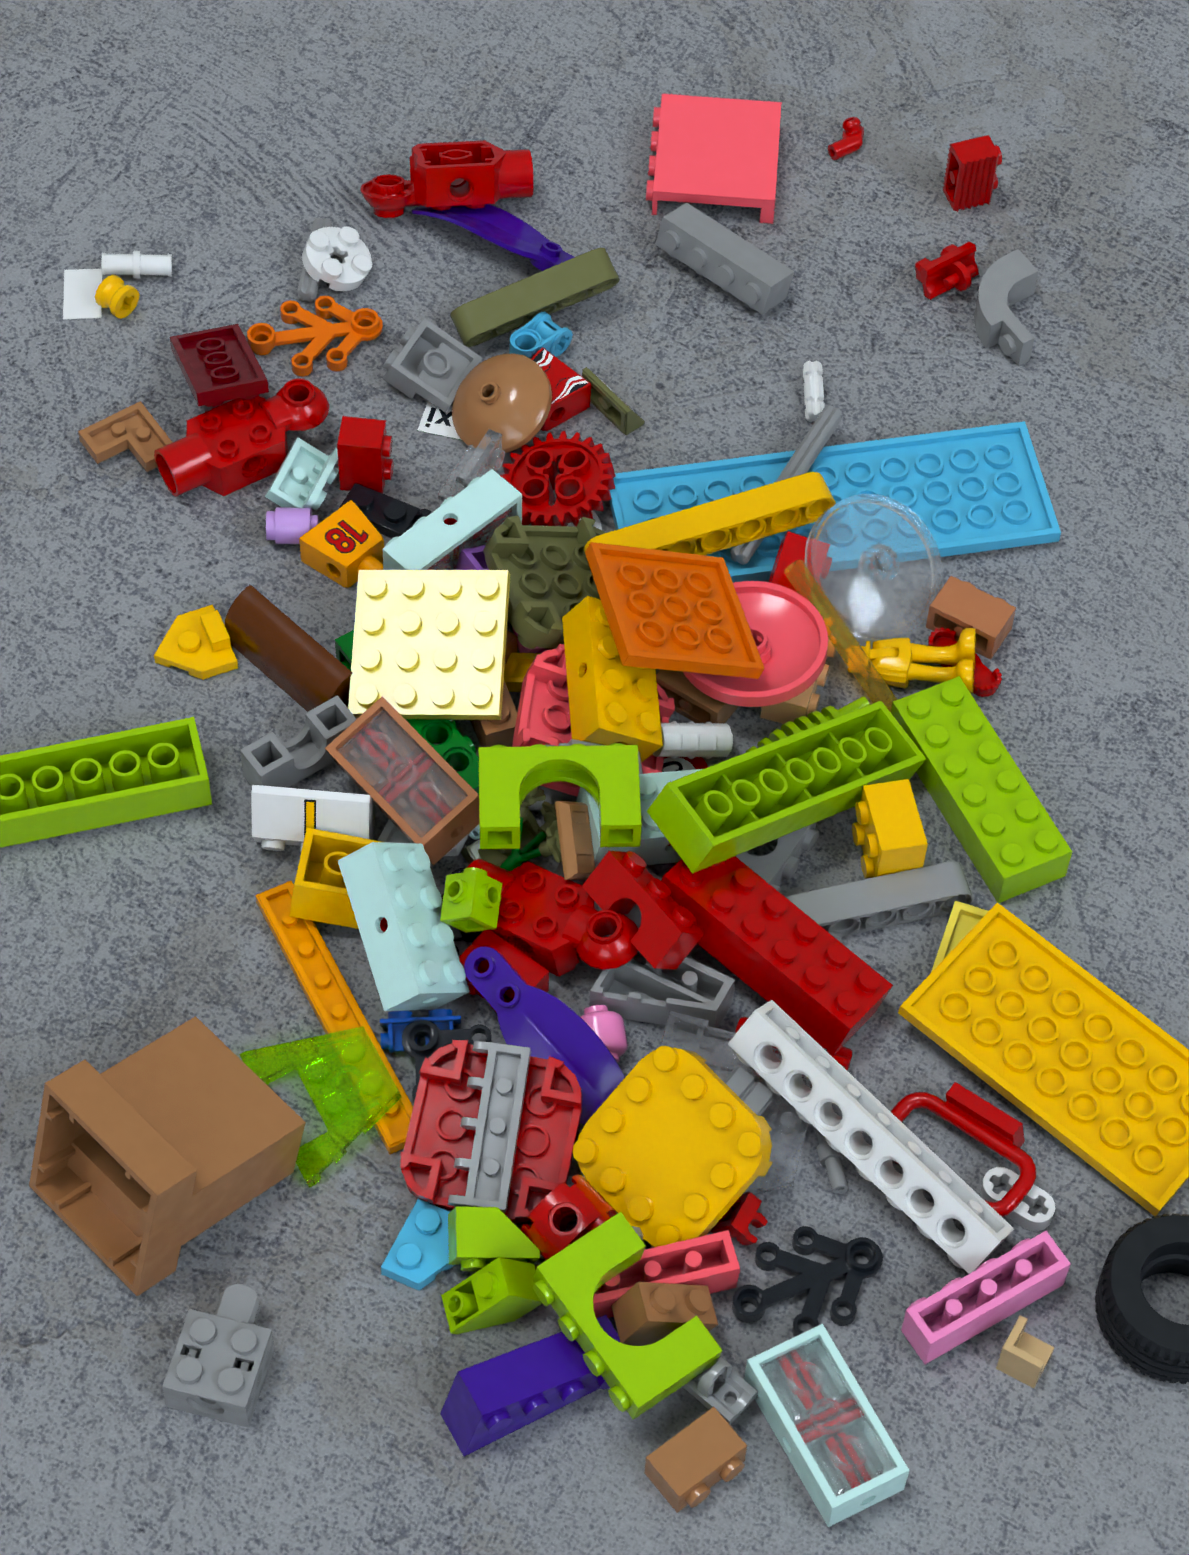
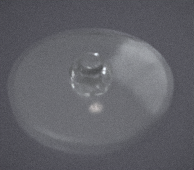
M859 494L850 496L828 508L817 519L807 539L805 571L810 590L822 611L828 618L834 619V623L838 627L863 639L884 640L905 635L919 627L927 619L930 604L942 588V562L937 544L930 530L910 508L895 499L883 495Z

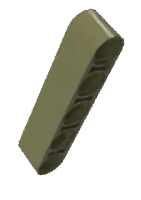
M602 247L596 248L467 302L454 309L450 316L463 344L466 347H473L524 326L540 312L545 311L550 315L614 287L620 279L606 249Z

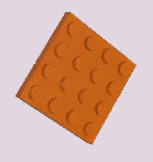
M590 542L585 555L623 666L759 679L765 668L724 558Z

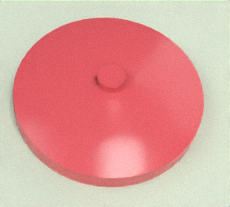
M763 581L734 582L733 585L764 665V671L759 679L683 672L684 675L698 690L707 696L735 706H770L798 696L817 680L826 663L828 632L821 614L805 597L787 587Z

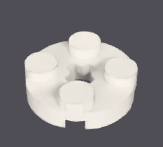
M349 226L342 228L324 227L313 231L302 253V262L308 274L317 282L322 279L324 282L329 283L328 288L335 291H350L358 288L372 268V259L367 246L359 239V233ZM331 256H339L343 260L342 263L337 259H332Z

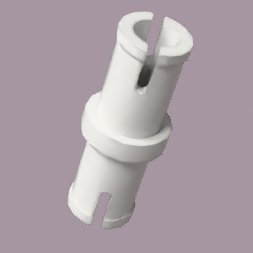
M133 251V254L102 253V275H133L135 279H140L141 275L172 277V254H141L140 251Z

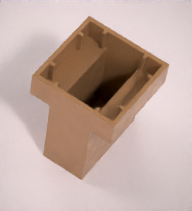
M195 1016L101 1074L84 1059L45 1083L29 1187L136 1296H139L176 1271L182 1245L294 1172L306 1122Z

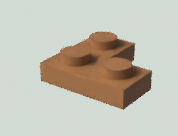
M141 401L78 431L80 442L97 464L129 449L146 472L157 467L154 451L172 443L171 439Z

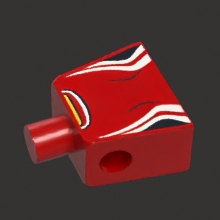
M542 347L531 359L544 370L551 384V408L545 423L540 429L542 431H549L590 407L591 383Z

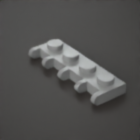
M474 1041L473 1051L485 1053L488 1056L484 1078L468 1077L467 1087L482 1090L478 1118H461L460 1127L476 1130L471 1159L455 1158L454 1168L469 1171L465 1196L449 1195L448 1205L455 1207H498L503 1213H506L531 1048Z

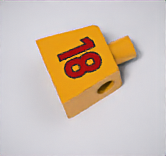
M352 500L299 538L301 561L343 587H351L358 582L359 570H383L382 549L384 548V539Z

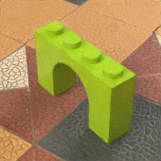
M614 743L591 746L584 744H572L570 746L535 744L522 747H506L504 745L479 747L480 849H520V807L524 798L534 788L545 783L557 781L569 782L582 787L596 801L599 810L600 847H640L642 823L638 745Z
M619 1212L537 1266L533 1278L535 1282L533 1289L542 1304L545 1306L551 1305L560 1317L558 1324L564 1335L570 1341L576 1340L585 1352L583 1359L589 1370L596 1377L601 1375L611 1388L608 1390V1393L614 1405L621 1412L627 1411L634 1420L713 1366L723 1350L698 1316H695L658 1342L645 1346H631L618 1342L601 1328L594 1313V1294L604 1283L639 1261L646 1247L624 1215Z

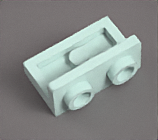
M297 438L292 444L265 497L283 508H311L317 511L327 495V492L322 490L325 483L331 484L339 472V467L336 463L338 460L337 448L328 456L302 439Z

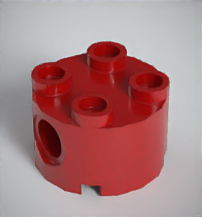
M582 1175L571 1177L574 1183L571 1187L562 1182L553 1189L529 1214L528 1218L533 1222L531 1227L528 1224H523L521 1227V1231L538 1247L540 1254L545 1260H548L616 1215V1210ZM578 1219L574 1229L565 1232L568 1223Z

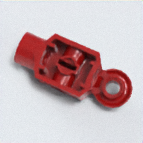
M485 140L421 143L412 148L410 180H404L403 177L398 175L384 174L374 177L373 180L361 185L360 191L367 203L374 208V214L383 218L399 217L404 214V207L411 206L432 207L435 210H448L452 206L462 205L472 209L483 208L485 204H495L499 199L532 197L534 184L532 156L529 149L503 150Z
M300 378L288 381L284 387L278 390L275 396L268 399L260 396L251 400L234 399L187 420L186 437L156 449L154 456L159 473L165 485L175 497L199 486H204L222 496H226L277 473L288 454L286 431H305L323 423L329 414V402L326 395L317 386L308 380Z
M476 859L467 867L483 869L487 871V876L502 883L497 929H491V931L543 966L549 973L560 977L574 970L580 958L590 967L602 970L615 969L627 964L637 954L638 950L630 942L638 931L635 922L622 913L611 910L599 911L597 903L581 887L582 885L571 880H565L564 877L530 862H526L512 871L505 870L483 859Z

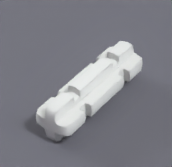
M807 361L803 365L805 418L808 422H814L825 407L823 402L822 364L819 361Z

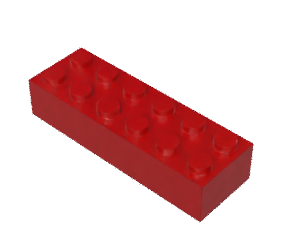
M736 856L693 874L681 859L661 880L670 888V896L678 905L685 907L695 916L696 925L705 933L697 944L767 1002L773 1000L805 1032L833 1056L871 1018L893 987L889 981Z

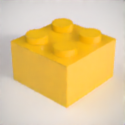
M909 779L864 785L861 801L855 804L857 822L852 823L854 843L856 846L861 845L864 854L861 856L864 878H873L923 867L928 843Z
M307 828L295 878L289 916L359 929L338 860L371 842L382 841Z

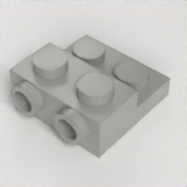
M424 318L417 329L410 325L399 342L404 346L399 353L394 349L382 367L388 370L383 380L411 399L416 393L446 413L454 401L461 382L479 364L482 357Z

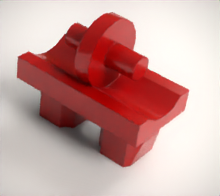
M967 242L960 247L951 244L943 248L940 257L932 261L924 258L916 262V279L923 283L924 296L931 300L954 287L959 291L970 288L971 278L979 275V269L975 262L976 245L971 242Z

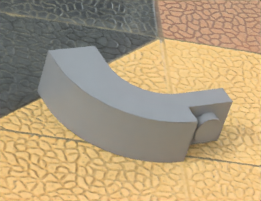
M1019 249L999 258L984 273L979 285L974 313L975 328L984 346L988 349L999 344L1002 352L1010 356L1018 366L1030 361L1034 337L1014 316L1010 307L1034 295L1038 270Z

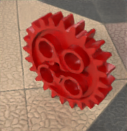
M562 431L559 439H554L551 432L547 433L546 441L544 442L534 437V446L523 445L521 447L523 452L521 455L517 453L510 454L513 464L505 463L502 465L505 474L500 476L522 493V525H529L531 523L532 526H567V524L573 523L577 527L582 517L593 519L592 510L603 512L602 501H611L610 490L615 489L613 478L616 475L609 453H604L601 443L594 446L592 437H588L582 442L578 432L571 439L567 438L565 431Z

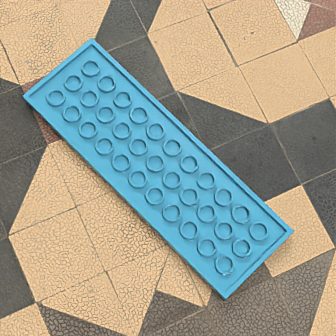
M1025 421L823 447L808 472H818L823 476L835 500L836 508L830 516L823 520L787 530L830 545L826 557L832 559L828 572L1059 542L1061 535ZM795 451L615 473L616 477L613 478L615 489L610 490L612 499L609 501L615 528L618 530L774 483ZM787 531L764 537L749 562L745 565L734 562L731 559V548L705 556L724 558L733 583L769 580L781 541Z

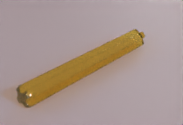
M797 560L788 565L784 570L786 577L797 593L810 601L819 611L825 622L829 640L872 703L882 701L891 712L892 703L897 698L802 560Z

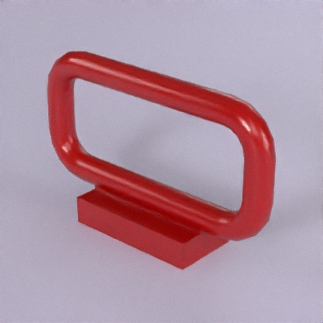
M956 1082L947 1091L946 1102L927 1092H914L897 1102L890 1112L902 1123L913 1110L918 1108L927 1109L1011 1161L1019 1168V1178L1001 1200L996 1202L985 1200L1000 1216H1007L1015 1210L1031 1190L1036 1180V1166L1032 1157L1020 1148L1025 1142L1023 1123Z

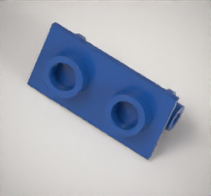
M452 1009L429 1010L428 1017H412V1011L388 1012V1019H380V1026L388 1027V1033H380L381 1048L389 1049V1053L405 1052L402 1046V1034L406 1026L411 1022L427 1020L435 1023L440 1030H453V1024H461V1015L453 1016ZM425 1036V1045H427L430 1040Z

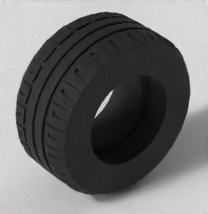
M1164 1214L1161 1217L1153 1216L1151 1219L1143 1220L1142 1223L1134 1224L1133 1227L1126 1230V1233H1123L1116 1240L1113 1248L1109 1251L1099 1277L1095 1292V1312L1100 1323V1330L1104 1332V1338L1109 1341L1108 1344L1111 1349H1114L1119 1357H1123L1122 1360L1126 1364L1129 1363L1130 1367L1140 1370V1373L1143 1375L1147 1374L1153 1379L1159 1378L1163 1382L1176 1383L1178 1381L1180 1384H1187L1189 1382V1325L1170 1321L1157 1313L1147 1302L1141 1287V1282L1144 1279L1159 1273H1178L1189 1277V1215Z

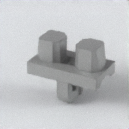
M720 1357L713 1366L682 1387L709 1410L715 1407L730 1425L757 1397L758 1391L732 1370L733 1366L723 1357ZM718 1379L724 1385L713 1394L714 1382Z

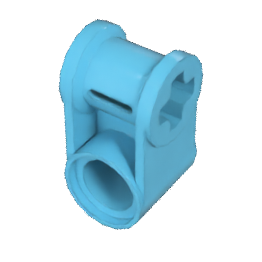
M543 311L511 334L509 354H519L531 359L543 347L557 357L568 348L572 341L573 333L567 327L561 328L552 321L551 316Z

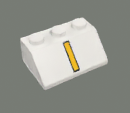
M252 785V838L256 842L261 843L262 849L284 851L285 845L300 846L301 852L307 828L373 840L376 805L370 795Z

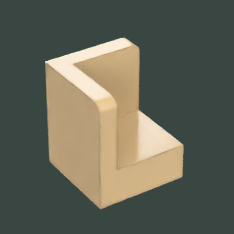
M1020 1315L1002 1348L996 1369L1035 1388L1055 1347L1024 1332L1028 1319Z

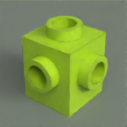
M469 867L465 868L463 873L446 875L440 921L466 933L497 929L502 883L487 876V871L480 868Z

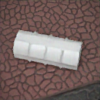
M676 721L661 723L663 746L654 752L653 755L655 757H671L672 759L677 757H688L689 759L694 757H705L706 759L711 757H728L733 746V734L727 723H711L710 721L706 723H694L693 721L689 723H677Z

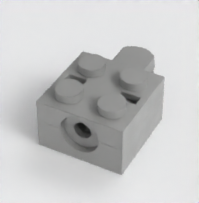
M245 1284L227 1286L220 1296L214 1315L189 1309L162 1385L166 1407L249 1428L275 1351L272 1329L255 1325L260 1312L257 1293L251 1287Z

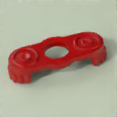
M936 628L928 638V646L944 647L957 643L955 640L956 632L954 630L951 631L949 628ZM976 653L973 693L977 696L988 697L993 695L999 688L1002 674L999 673L998 668L993 672L988 669ZM940 664L943 667H953L951 665Z

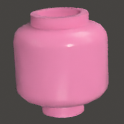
M594 1005L585 1008L584 1015L580 1017L600 1037L618 1063L620 1061L619 1057L626 1052L628 1047L622 1016L619 1013L608 1011L606 1005Z

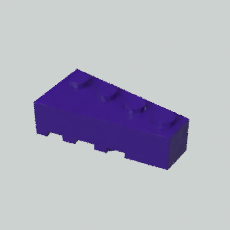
M607 1315L596 1318L601 1328L610 1337L620 1342L619 1336ZM559 1332L458 1371L440 1414L463 1456H466L598 1389L604 1390L610 1387L601 1375L596 1377L589 1370L583 1359L585 1352L576 1340L570 1341L563 1332Z

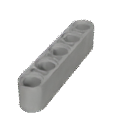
M950 861L798 893L787 897V899L827 932L844 937L950 914L955 901L970 905L973 901V896L961 864Z

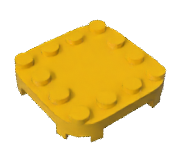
M661 1046L651 1051L636 1064L586 1122L572 1151L573 1157L578 1161L579 1168L587 1181L618 1213L621 1212L631 1226L639 1227L642 1231L643 1239L654 1247L707 1235L758 1176L766 1175L773 1163L770 1161L772 1143L769 1134L772 1129L765 1118L757 1116L705 1063L706 1059L693 1051L669 1046Z

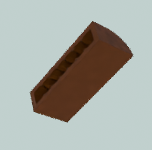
M252 585L247 586L234 600L226 615L225 627L229 634L231 645L307 712L337 695L348 708L350 677L353 672Z

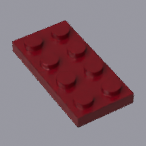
M238 324L170 337L171 350L198 406L216 407L223 404L224 401L238 398L251 400L257 398L259 394L269 392L267 378Z

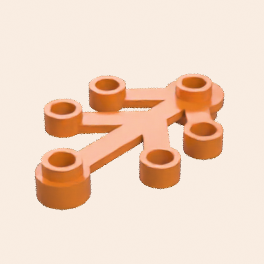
M325 295L315 300L316 315L303 309L298 302L293 300L286 301L281 305L280 312L283 322L287 324L299 322L307 326L306 328L275 332L274 328L269 324L257 323L248 329L247 340L252 351L257 355H267L275 346L311 341L301 353L295 354L291 359L293 373L304 377L312 373L313 361L335 337L342 336L346 337L339 346L330 349L326 353L327 367L332 371L344 370L348 365L347 356L361 341H370L377 338L382 333L383 322L373 309L361 308L353 312L336 303L332 297ZM335 317L342 322L332 324L324 319ZM340 358L341 360L334 361L333 359ZM305 363L306 365L299 366L298 364Z

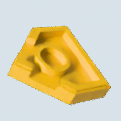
M213 605L178 615L154 654L155 663L168 668L174 666L188 671L189 675L202 680L238 669V662L231 647L229 634L218 610H215Z

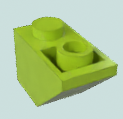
M456 1206L448 1214L449 1265H461L462 1271L477 1272L498 1257L531 1264L540 1259L538 1247L498 1207Z
M498 1257L442 1294L441 1297L450 1333L457 1335L513 1322L541 1305L542 1302L538 1299L533 1289V1284L535 1283L533 1278L536 1271L534 1264Z

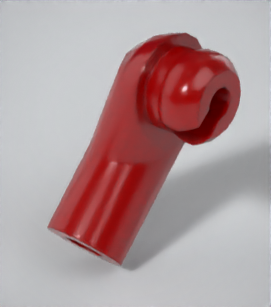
M850 117L844 120L842 139L828 146L829 155L833 160H838L861 148L864 127L860 125L859 118Z

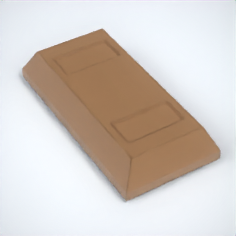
M555 801L565 880L586 881L595 869L588 806L582 802Z

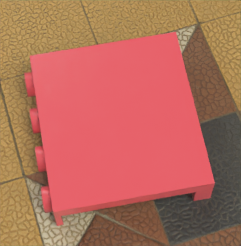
M662 94L661 107H654L653 127H658L659 131H652L650 151L657 153L656 156L650 155L648 176H654V180H647L646 200L652 201V215H657L658 201L760 208L759 223L773 224L782 102Z

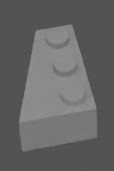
M638 951L627 964L615 969L602 970L590 990V1006L606 1005L608 1011L619 1013L623 1019L715 1033L733 1002L735 979L689 957H686L677 969H654Z

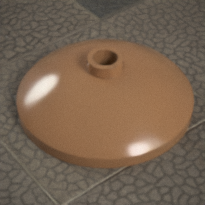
M501 354L481 362L466 375L455 394L452 406V420L458 436L470 448L483 454H505L522 447L539 432L548 417L552 402V389L548 376L535 361L519 354Z

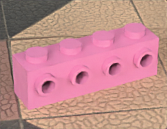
M1044 1231L1032 1239L1022 1240L1011 1251L997 1259L991 1258L985 1261L967 1276L950 1281L940 1291L930 1297H923L913 1302L905 1311L901 1331L923 1363L927 1364L1063 1286L1071 1263L1049 1233Z

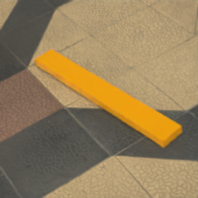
M288 881L255 895L258 907L388 1153L393 1154L404 1149L413 1106L314 921L289 916L294 888L293 882Z

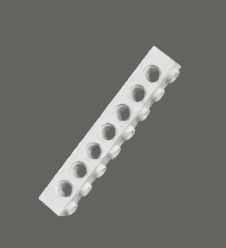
M773 1000L757 1008L729 1041L728 1045L736 1052L737 1058L744 1065L752 1067L764 1078L766 1085L772 1092L785 1098L795 1108L797 1115L804 1122L812 1124L825 1137L827 1144L832 1149L847 1157L855 1165L859 1175L867 1181L873 1182L886 1195L888 1202L894 1208L903 1211L916 1223L920 1233L926 1238L934 1240L947 1253L949 1260L958 1268L964 1269L968 1274L974 1272L1014 1230L1002 1216ZM772 1046H775L780 1051L782 1060L774 1055ZM802 1074L810 1079L812 1088L804 1083ZM832 1103H835L841 1109L842 1117L834 1112ZM862 1131L871 1137L873 1145L868 1144L864 1140ZM892 1160L900 1164L903 1174L895 1170ZM922 1189L932 1195L934 1203L929 1202L924 1197ZM953 1219H957L963 1224L965 1232L956 1228Z

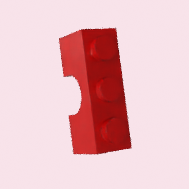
M608 851L581 887L602 910H611L628 915L637 904L641 912V925L630 942L654 969H677L705 933L696 925L695 916L685 907L678 905L670 896V888L649 873L645 868L647 864L642 857L632 851Z

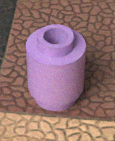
M276 507L275 511H267L266 540H275L276 544H300L299 538L319 524V516L312 515L311 508Z

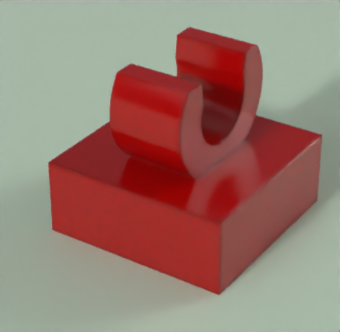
M751 1192L743 1193L710 1232L714 1234L729 1230L730 1237H736L739 1243L746 1246L755 1244L758 1239L750 1233L748 1226L750 1223L755 1228L766 1226V1218L757 1212L762 1201Z

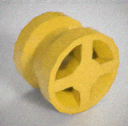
M117 275L106 277L98 286L95 294V302L102 308H110V312L119 319L131 314L139 301V291L132 285L125 286L124 281Z

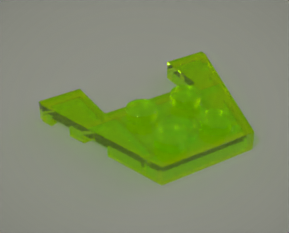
M363 1026L249 1050L239 1054L242 1061L267 1085L296 1070L328 1131L300 1146L296 1164L309 1188L322 1178L320 1175L333 1161L337 1163L347 1153L346 1148L362 1132L366 1134L402 1097Z

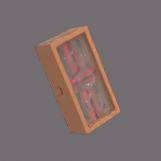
M383 696L325 747L337 765L366 795L372 797L375 805L412 843L423 844L433 866L480 824L479 794Z

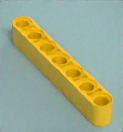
M808 472L598 535L586 543L584 552L590 542L708 555L823 520L833 513L836 503L823 476L818 472Z

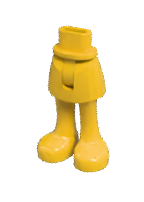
M976 628L962 630L956 644L944 647L911 643L910 638L877 640L873 642L872 649L871 641H866V646L850 645L848 672L864 673L867 679H873L900 688H907L909 680L943 683L960 676L969 692L973 693ZM916 663H937L953 667H934Z

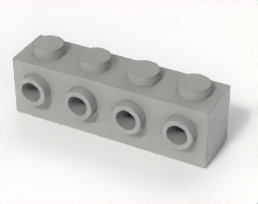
M689 203L683 204L662 218L655 245L666 251L671 257L692 268L697 274L706 277L721 287L722 290L732 294L746 303L751 309L761 314H764L786 299L795 271Z

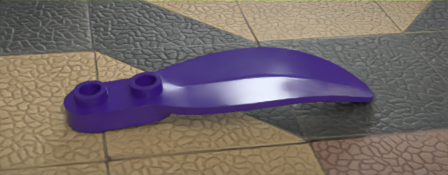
M485 204L483 208L478 209L468 208L465 205L452 206L448 210H435L432 207L418 206L412 209V214L430 216L454 223L506 250L530 258L531 264L541 271L574 258V256L563 251L560 245L549 241L523 220L493 205Z
M490 947L476 948L466 958L464 965L465 974L473 986L496 1011L506 1044L529 1047L533 1057L548 1059L551 1056L564 1062V1065L576 1075L582 1089L580 1123L585 1126L590 1117L625 1078L617 1061L600 1037L576 1012L551 994L528 985L505 957L495 949ZM488 960V970L484 973H479L478 966L480 962ZM509 989H513L515 992L514 999L510 1002H505L504 993Z

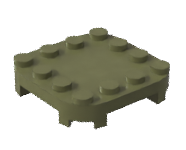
M518 515L506 517L504 523L494 530L486 543L483 552L488 569L508 570L510 573L508 620L515 632L518 633V641L524 647L529 649L539 647L552 650L556 649L559 644H564L562 617L587 596L600 599L584 552V547L589 540L605 533L593 526L595 519L582 517L577 527L522 525Z

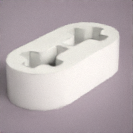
M1004 1167L990 1169L985 1174L981 1184V1197L989 1202L1001 1200L1020 1175ZM1001 1182L1007 1185L1006 1191L1003 1190L999 1194L993 1192V1187L998 1186ZM1033 1184L1031 1190L1018 1207L1005 1217L1029 1231H1041L1046 1229L1052 1221L1055 1212V1202L1046 1191ZM1036 1204L1042 1207L1041 1213L1038 1212L1035 1216L1028 1213L1029 1207L1033 1208Z

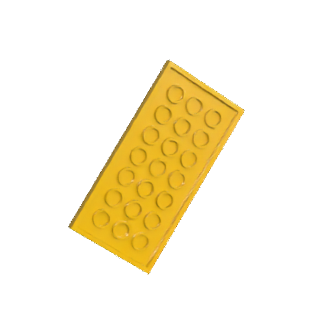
M997 902L900 1005L898 1014L1148 1212L1157 1216L1189 1178V1049Z

